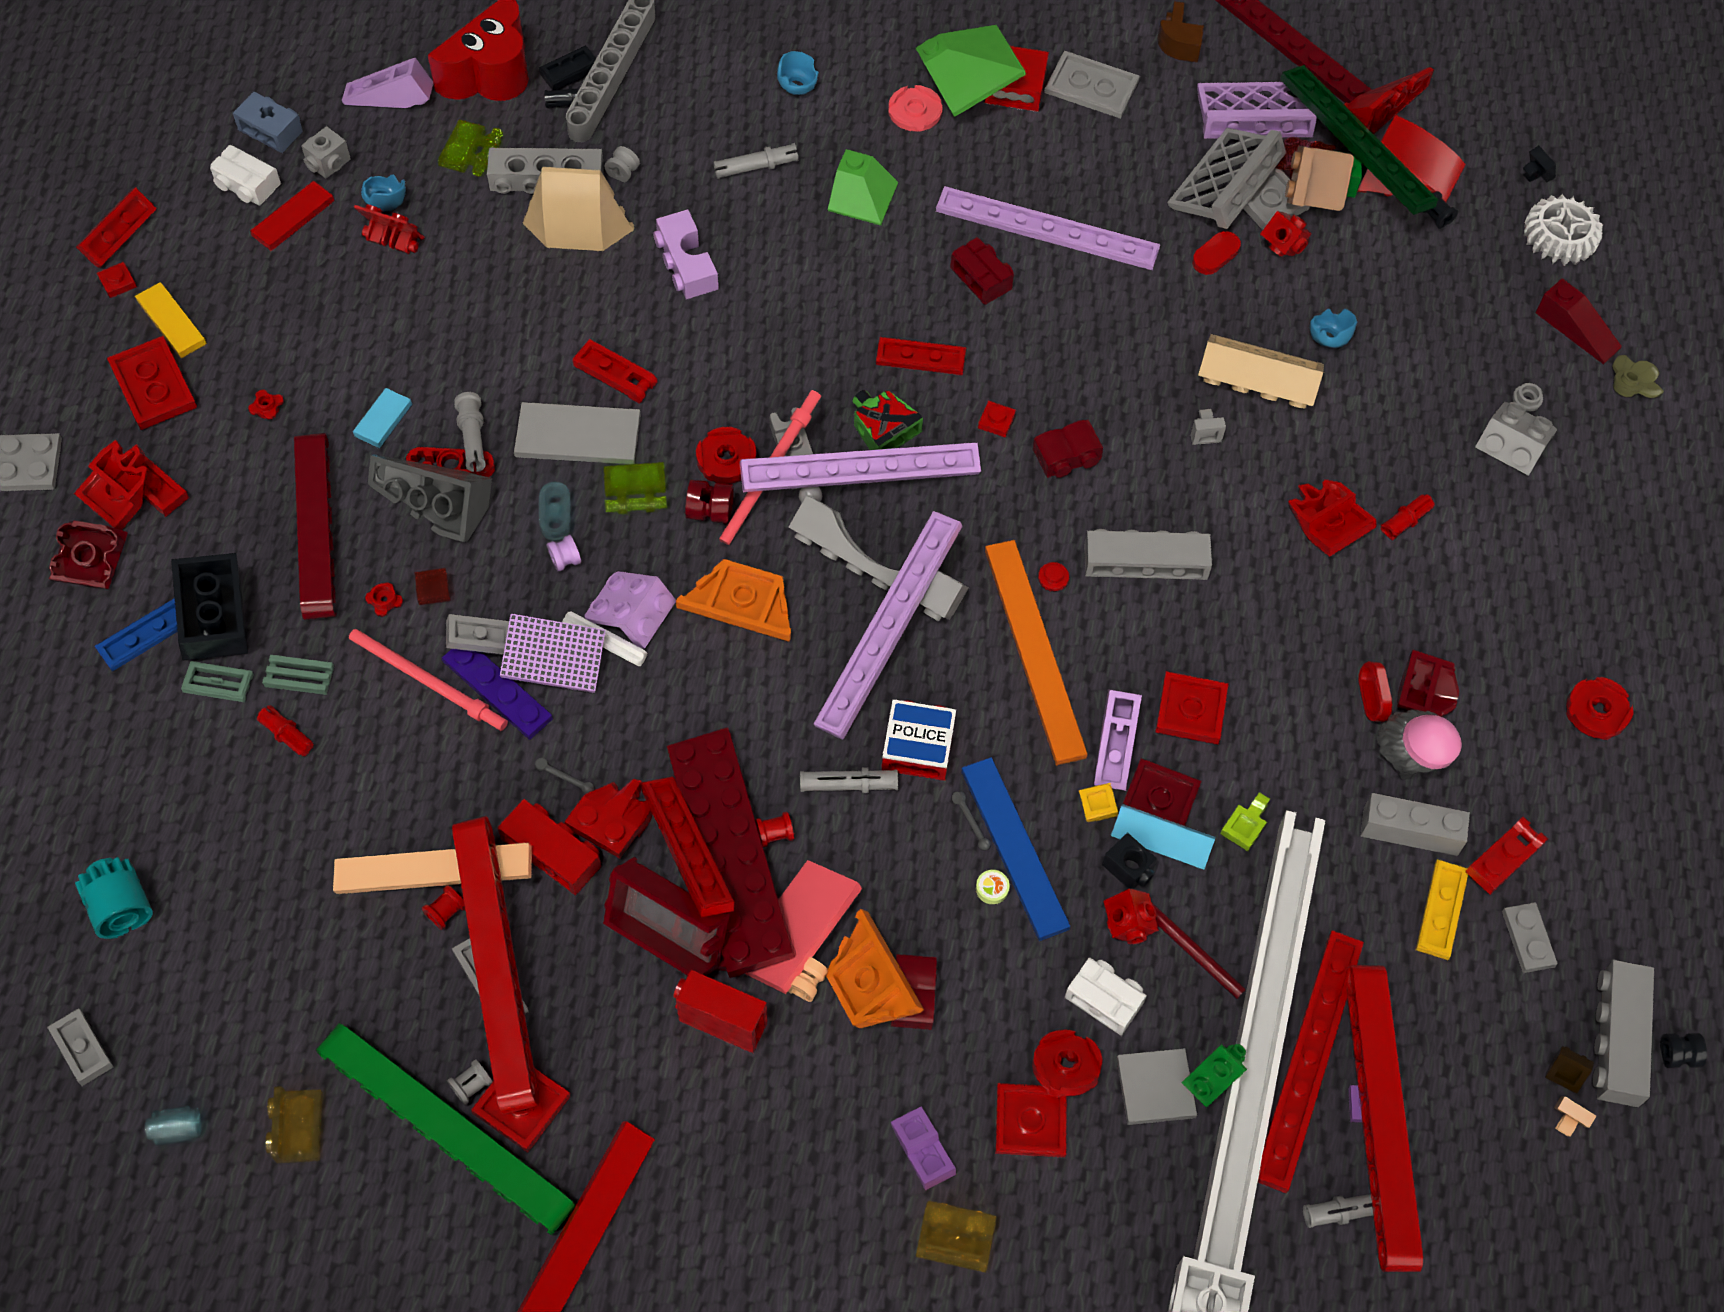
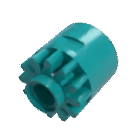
M119 857L100 859L89 865L86 873L78 875L79 881L75 882V885L87 910V915L95 934L99 938H117L128 933L129 927L132 930L137 929L151 919L153 910L129 859L120 861Z

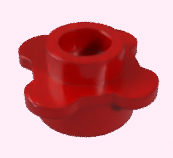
M259 390L255 394V401L248 406V410L252 415L257 414L264 419H273L279 412V406L284 403V399L280 394L272 395L267 393L266 390Z
M381 583L374 586L365 597L366 602L372 604L375 608V614L381 617L387 615L388 611L392 608L400 607L403 603L402 596L395 593L391 583Z

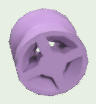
M571 535L565 536L563 541L558 543L554 541L547 543L548 552L557 572L564 570L565 566L569 564H581L578 549Z

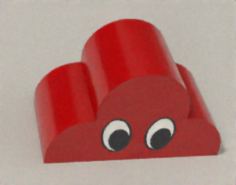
M516 0L496 1L428 54L434 88L438 94L445 98L459 100L479 93L490 100L505 101L519 96L526 89L529 77L519 6Z

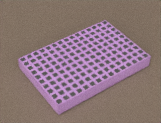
M511 614L500 677L595 693L605 630Z

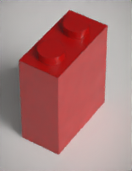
M690 970L686 979H680L674 991L673 997L676 998L675 1008L678 1011L680 1022L754 1053L768 1024L767 1002L693 970Z

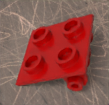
M366 204L365 208L354 205V208L370 221L369 225H365L362 229V236L366 237L367 241L382 244V246H386L389 242L390 248L394 249L395 247L396 250L407 254L410 251L417 252L419 243L416 241L417 238L424 240L425 237L417 231L418 227L408 222L409 219L398 213H392L391 216L382 214L383 210Z

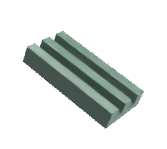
M270 655V665L266 668L267 675L263 678L262 682L264 687L327 695L334 670L332 662ZM277 665L316 671H324L325 673L277 667ZM274 675L292 678L323 681V683L315 684L292 680L276 679L273 677Z
M190 661L181 690L183 693L245 702L246 693L249 691L250 681L253 679L254 674L250 670ZM195 671L242 678V681L239 683L223 680L222 678H208L194 674ZM191 682L237 689L238 691L191 684Z

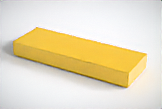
M161 282L135 296L137 302L180 358L207 344L204 337Z
M1436 860L1416 945L1417 951L1449 960L1468 874L1465 871L1468 868Z

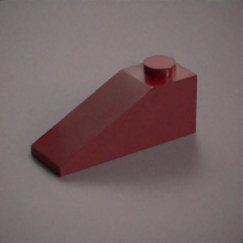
M1563 278L1543 295L1535 313L1603 365L1622 348L1587 297Z

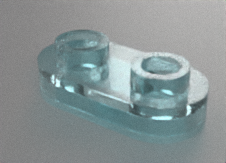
M550 482L544 485L539 493L540 530L543 536L550 540L563 539L571 530L570 492L567 486L560 482ZM553 498L561 499L558 503L550 502ZM556 523L561 525L556 529L550 528L551 525Z

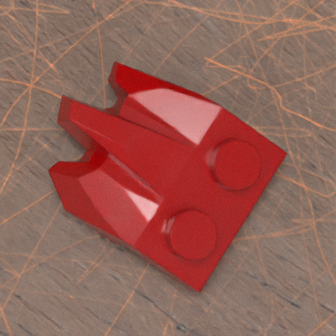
M117 440L113 441L102 449L88 465L93 472L74 493L116 529L122 530L142 506L147 477V467L142 466L146 458L143 450L136 444L123 454V448Z
M1325 479L1322 482L1323 488L1321 490L1310 484L1299 485V493L1303 500L1292 499L1288 501V504L1307 538L1329 557L1376 528V518L1356 504V494L1341 482Z
M632 779L620 791L617 784L612 782L585 794L565 820V824L573 832L621 859L636 836L640 837L648 826L653 814L647 801L638 800L642 790V781Z

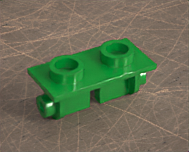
M1221 1044L1181 1083L1207 1108L1247 1070L1242 1064L1246 1055L1245 1048L1240 1044L1229 1045L1225 1048Z

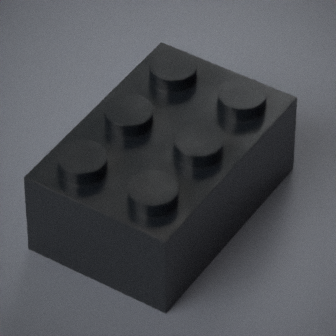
M229 553L171 559L178 644L182 660L248 654L237 554Z

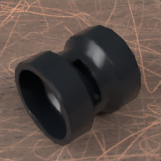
M1674 1033L1663 1034L1661 1037L1660 1049L1663 1064L1666 1068H1679L1682 1064H1687L1691 1068L1704 1067L1706 1064L1707 1047L1702 1034L1688 1033L1685 1037H1680Z

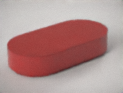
M1228 231L1217 233L1195 251L1192 260L1194 269L1205 275L1216 273L1238 254L1241 245L1239 237Z
M1368 661L1361 667L1358 678L1365 714L1370 721L1385 722L1392 712V698L1386 670L1382 663Z

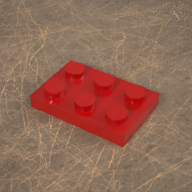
M164 336L107 358L140 430L197 408L195 400Z

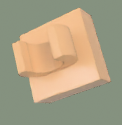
M1561 1096L1554 1107L1564 1114L1555 1129L1569 1137L1574 1132L1578 1123L1586 1128H1590L1596 1118V1115L1565 1096Z

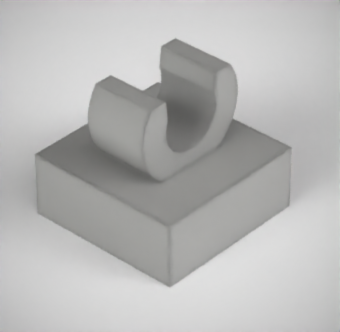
M1211 409L1199 410L1200 418L1194 420L1190 434L1192 445L1222 442L1226 429L1224 417L1213 418Z

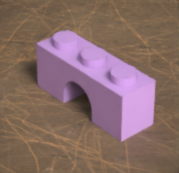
M689 210L657 218V231L653 232L656 246L658 248L663 247L665 251L663 253V260L667 270L673 269L674 271L672 278L676 290H682L686 299L718 290V273L708 252L699 255L685 253L690 249L699 247L698 230Z

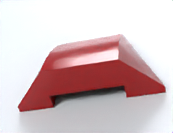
M1395 115L1381 142L1432 193L1439 191L1442 194V199L1447 202L1466 164L1451 148L1425 129L1404 119L1400 115ZM1367 169L1357 192L1366 193L1370 191L1384 193L1385 196H1392L1393 194Z

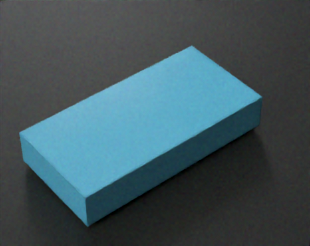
M385 388L354 429V437L380 448L412 406L411 399Z

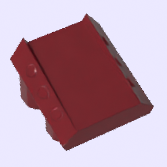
M75 520L61 525L56 534L60 548L58 554L51 559L49 579L109 589L128 532L106 525Z

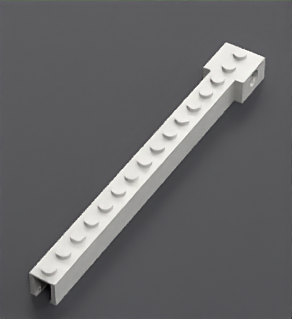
M1286 810L1279 825L1236 1044L1242 1045L1246 1050L1245 1060L1242 1064L1247 1070L1226 1091L1194 1257L1192 1259L1183 1256L1177 1265L1168 1312H1248L1255 1276L1241 1272L1324 831L1325 820L1315 818L1313 831L1310 833L1294 829L1296 813Z

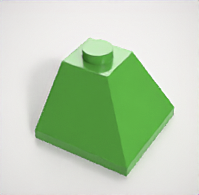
M846 149L836 172L828 211L881 225L897 188L898 181L873 156Z

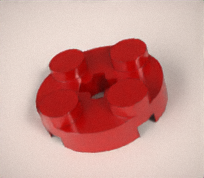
M719 427L711 430L702 442L701 440L699 441L696 448V460L699 470L709 481L726 484L741 481L739 462L742 459H756L754 441L750 437L748 439L745 435L741 434V430L737 428ZM724 451H729V454L733 457L725 460L719 456H723Z
M1597 677L1595 680H1582L1575 685L1567 698L1566 714L1568 719L1582 733L1590 737L1608 740L1623 732L1633 717V705L1630 708V703L1627 699L1629 695L1620 684L1608 678ZM1602 703L1604 705L1603 710L1607 713L1597 712L1593 705Z
M1057 1030L1046 1034L1039 1041V1045L1034 1052L1032 1068L1036 1079L1046 1088L1049 1095L1053 1097L1076 1096L1089 1091L1098 1084L1102 1066V1055L1092 1039L1087 1036L1085 1039L1076 1036V1031ZM1061 1058H1066L1069 1062L1074 1061L1075 1064L1071 1068L1061 1065Z

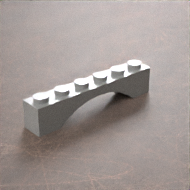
M806 495L789 525V528L797 532L795 538L811 546L812 542L822 546L820 550L822 554L835 561L839 556L848 562L845 566L846 568L861 576L863 572L873 576L871 582L887 591L893 584L899 571L880 565L867 556L853 541L844 525L841 514L817 499ZM937 571L919 604L926 607L923 611L925 614L937 621H940L941 617L951 619L969 587L945 573Z

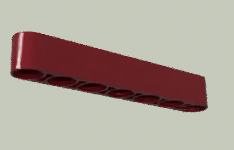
M326 433L294 436L299 593L301 613L304 620L336 616L333 609V603H336L335 586L332 583L335 570L334 559L331 557V550H334L333 533H331L329 524H332V507L329 506L328 498H331V482H329L327 473H330V458L326 451V448H329Z

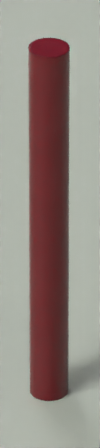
M1153 904L1156 910L1157 926L1238 999L1246 989Z

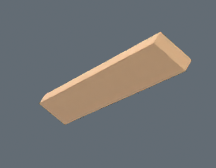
M529 843L496 845L502 881L531 878L532 846ZM455 849L335 859L333 891L336 894L461 884Z

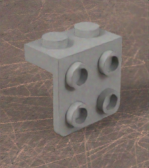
M1504 402L1492 416L1475 448L1529 476L1557 429L1552 426L1553 423L1542 416L1535 417L1526 412L1522 405L1515 402Z

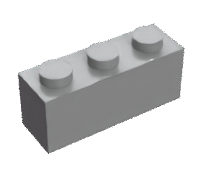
M1371 793L1363 810L1361 837L1458 856L1467 843L1470 812Z

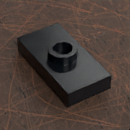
M585 45L539 67V72L552 90H558L587 76L596 57Z

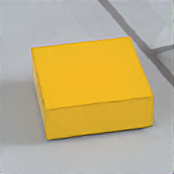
M1111 783L1079 790L1087 822L1118 816Z

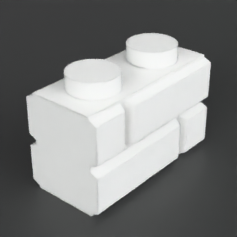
M229 145L222 152L221 157L218 156L211 163L210 169L216 186L223 191L228 189L233 191L246 203L251 201L260 206L281 184L276 168L232 145Z
M1088 958L1080 972L1069 985L1065 998L1122 1036L1143 1006L1147 995L1142 993L1143 988L1134 980L1126 979L1124 981L1115 975L1113 967L1103 960L1096 962Z

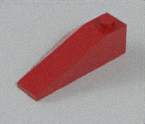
M1428 67L1358 95L1350 103L1346 102L1344 105L1375 134L1429 86L1434 69Z

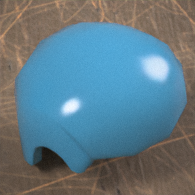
M790 51L783 54L779 61L777 79L781 87L788 93L804 95L814 89L819 72L815 70L814 59L811 56L799 51ZM792 81H800L803 85L799 86Z
M394 174L388 178L381 176L369 177L362 184V198L366 204L380 208L383 212L392 211L403 203L406 192L405 180H401V183L398 182Z
M1327 309L1321 315L1314 316L1310 321L1309 329L1312 339L1324 347H1343L1353 337L1357 326V319L1348 309H1343L1339 314H1334L1331 312V309ZM1326 332L1331 333L1334 337H1329Z

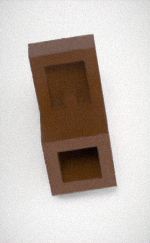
M1174 1L1172 12H1167L1166 19L1160 21L1157 37L1158 45L1165 54L1174 59L1198 62L1204 25L1183 23L1185 3Z

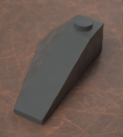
M375 454L370 455L368 485L393 503L403 501L412 508L410 515L418 520L421 516H424L434 523L431 530L438 535L461 542H468L489 508L492 478L456 469Z

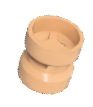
M809 957L804 964L803 971L800 975L796 976L788 992L801 997L803 1000L812 1002L817 994L816 986L824 980L828 969L819 961Z

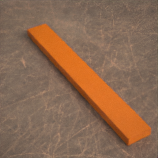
M1011 540L985 546V553L1055 764L1060 765L1086 759L1088 754L1016 542Z

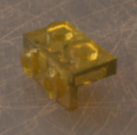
M927 1201L916 1257L986 1273L997 1217L981 1211Z

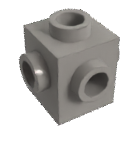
M327 126L301 145L305 156L303 160L307 168L314 173L318 172L325 179L340 170L344 164L351 160L346 141Z

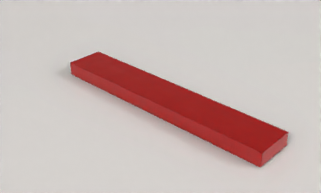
M674 777L642 782L644 797L700 917L703 918L734 911V900L680 789L677 787Z
M627 1121L621 1123L517 1312L562 1311L655 1140L654 1138Z

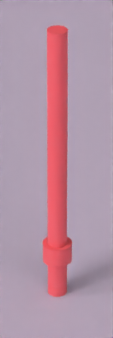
M811 390L802 406L796 408L790 418L791 424L770 457H784L800 430L806 428L812 418L810 414L821 398L818 392ZM753 491L746 494L720 536L719 540L730 545L763 491Z
M354 629L350 633L349 639L467 710V714L479 722L483 720L500 731L506 728L508 720L491 711L488 704L479 699L473 700L358 629Z

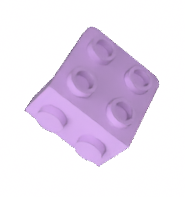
M618 571L608 578L597 598L591 603L590 608L585 614V619L594 624L620 627L634 645L645 649L676 603V599L656 576Z

